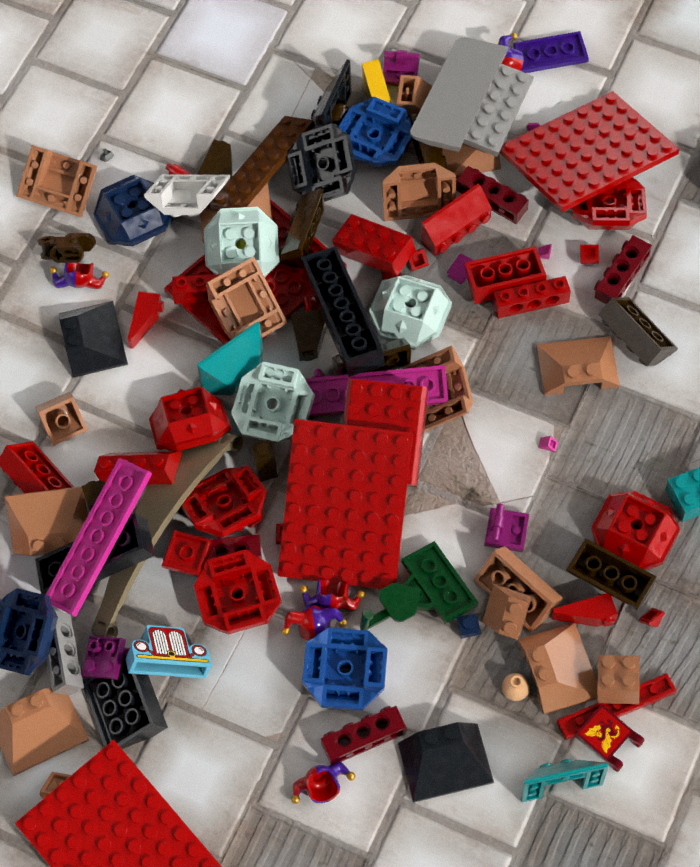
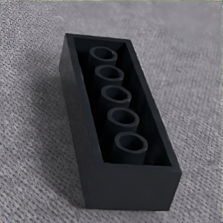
M136 513L130 515L95 582L155 556L150 529L146 519ZM74 541L35 559L41 594L46 595Z

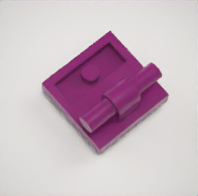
M407 50L384 51L383 76L386 85L399 86L401 75L418 76L419 53H410Z
M498 503L496 508H490L484 546L492 548L505 546L511 551L523 552L529 514L504 510L505 505Z
M90 636L81 675L90 678L118 680L123 655L130 649L125 648L126 640L116 637Z

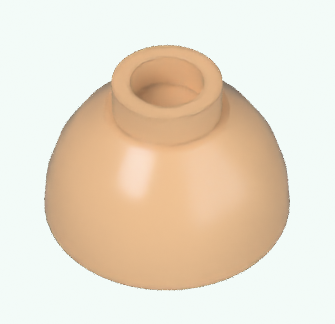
M512 673L504 678L501 688L506 698L512 701H520L529 694L530 684L524 675Z

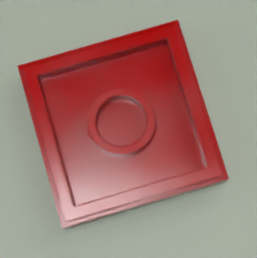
M174 530L162 562V568L199 577L207 559L212 539Z

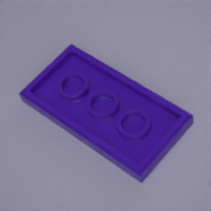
M581 31L513 43V48L523 53L524 61L521 72L524 73L589 62Z

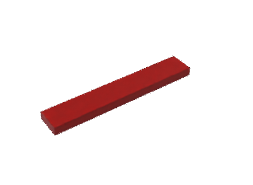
M668 673L640 684L639 704L596 703L560 718L556 723L564 739L568 740L576 736L575 733L601 704L619 718L673 695L677 690Z

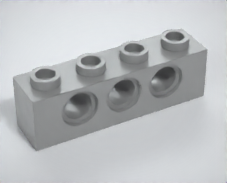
M55 611L58 620L47 659L52 693L72 695L84 688L71 615Z

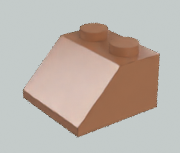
M70 392L35 407L53 446L88 430L75 399Z
M493 584L482 622L497 633L518 640L532 596Z

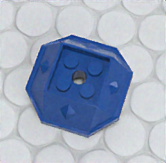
M377 97L367 99L366 102L350 107L338 126L350 135L354 159L373 167L398 164L413 140L410 135L412 126L406 109Z
M327 628L314 639L312 638L306 642L302 684L321 708L363 711L385 689L388 649L368 630ZM344 667L351 669L348 673H342L340 670Z

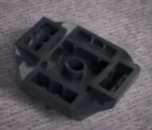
M333 123L302 133L293 148L286 155L292 190L303 196V194L319 188L323 189L324 202L349 194L356 173L350 135Z

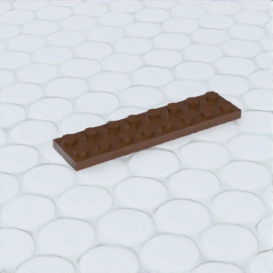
M284 116L209 203L211 210L219 211L222 208L247 207L287 160L286 155L293 148L299 136L315 127L314 120Z

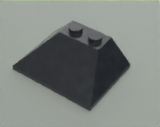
M347 59L325 89L323 96L319 97L317 108L311 114V119L315 123L314 129L332 123V110L337 102L344 105L347 104L352 93L350 60Z
M113 301L59 313V321L73 378L128 365Z
M456 722L419 731L398 743L413 803L494 783L480 730L476 723Z

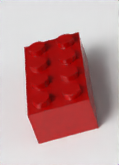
M353 214L348 217L332 239L334 247H337L341 256L395 277L398 276L416 251L412 236Z

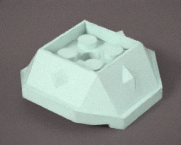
M259 207L222 208L204 228L206 267L215 275L223 274L251 257H254L264 277L279 264L278 226ZM239 240L246 242V246L243 249L236 247V243Z
M409 275L397 276L382 280L370 307L369 315L380 339L390 341L395 338H405L410 344L411 349L416 350L423 344L440 336L452 307V301L441 285Z
M261 362L255 369L241 378L231 415L243 436L265 441L269 440L270 442L280 444L293 437L294 419L308 420L315 395L299 369ZM278 402L276 408L270 409L272 403Z

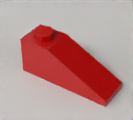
M138 291L127 338L130 349H133L157 322L160 312H163L164 301L161 300L160 294Z
M606 593L552 609L551 617L552 620L596 627L603 625L607 627L615 623L618 612L611 595Z

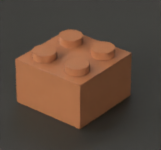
M598 655V703L639 704L640 656Z

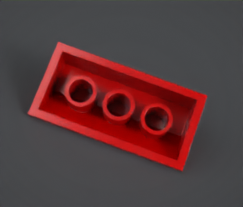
M476 184L421 222V242L434 256L444 253L449 246L460 242L465 235L473 233L479 225L485 224L490 220L492 207L481 186Z
M536 246L464 263L469 291L474 305L492 301L495 291L546 280V272Z
M33 441L6 445L0 455V467L3 472L12 479L14 484L23 493L74 487Z
M182 452L109 453L98 457L94 473L99 480L106 482L118 459L121 458L152 473L147 485L173 484Z

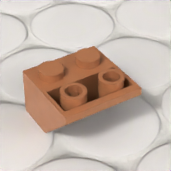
M401 75L397 106L406 109L408 117H411L413 113L418 115L432 85L419 76Z

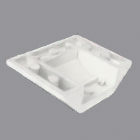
M162 174L147 190L144 197L164 215L196 217L228 182L230 175Z

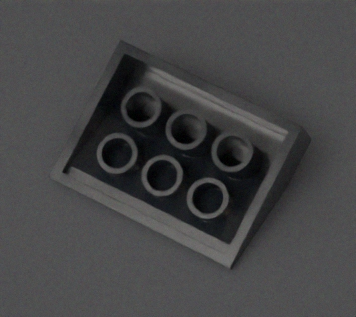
M128 652L123 655L118 680L90 677L83 680V689L104 747L114 739L121 749L152 738L168 728L149 675L128 673L126 664Z

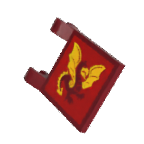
M603 704L575 733L578 738L603 758L616 772L622 768L623 762L613 756V754L621 745L629 739L639 748L645 741L641 735L628 727Z

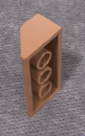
M505 546L493 551L474 578V581L489 594H491L493 584L532 596L524 626L531 633L552 614V609L557 608L563 599Z

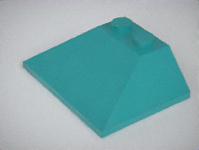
M258 321L197 364L201 386L210 394L231 396L237 393L241 378L263 361L264 349L261 327Z
M565 759L560 761V764H542L540 768H537L524 780L521 801L527 802L541 799L545 786L580 779L582 789L601 786L606 777L608 763Z

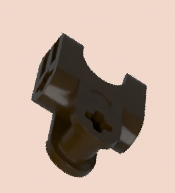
M68 233L64 237L45 236L37 240L38 245L42 247L41 259L53 260L57 263H78L84 258V252L91 251L96 245V240L90 233Z

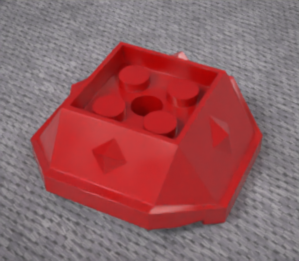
M632 177L572 207L573 218L579 220L588 230H629L647 217L645 187Z
M202 386L186 391L179 389L177 393L161 397L149 418L156 449L181 451L212 443L231 430L223 400L210 394Z
M249 466L226 468L200 481L181 507L197 530L221 538L235 531H242L243 527L260 518L266 490Z
M636 491L609 494L591 527V531L597 545L647 570L664 563L680 532V527L670 507ZM637 525L641 529L635 530L632 528V526Z
M246 549L207 560L203 567L204 569L194 584L204 625L228 635L267 624L282 603L271 564L253 555V553ZM235 594H242V595H243V596H242L241 598H239V599L233 598V596H234Z

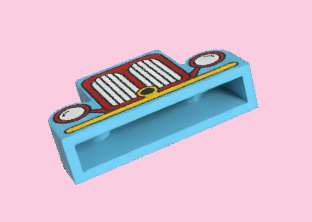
M147 625L141 640L132 642L126 656L128 673L206 679L212 666L207 648L200 644L188 646L185 630L180 627Z

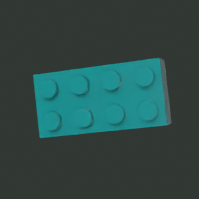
M700 467L669 478L665 490L681 521L699 516Z

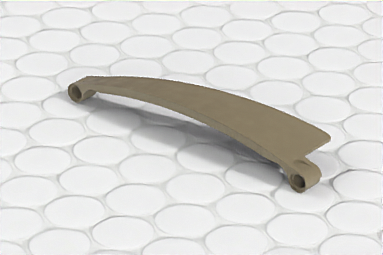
M228 432L224 433L215 442L181 450L182 456L173 484L148 486L135 513L148 521L153 547L175 513L199 482L220 460L222 455L227 451L239 452L242 449L243 438L241 436ZM146 560L109 577L102 604L92 625L91 632L93 636L117 637L118 627L116 618L118 611L124 604Z

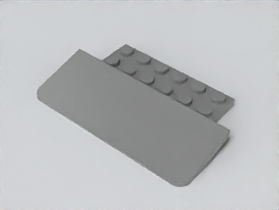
M466 37L458 38L410 130V135L415 140L431 146L459 152L464 143L497 157L528 93L534 76L502 64L509 47Z

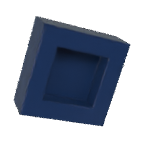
M476 613L457 617L461 639L481 635Z

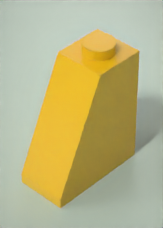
M379 59L362 63V85L367 99L377 97L391 103Z

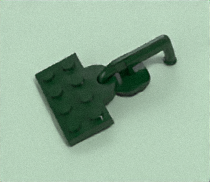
M433 541L401 559V563L410 574V577L407 578L404 585L392 583L381 589L379 601L385 609L376 614H373L370 610H364L362 612L360 630H369L390 617L396 622H404L415 616L417 610L428 611L434 609L443 623L446 624L477 607L479 602L436 542Z

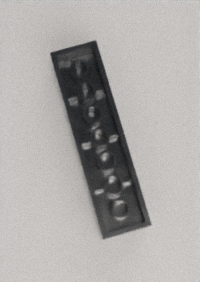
M337 247L302 256L304 275L348 377L385 366L383 349Z

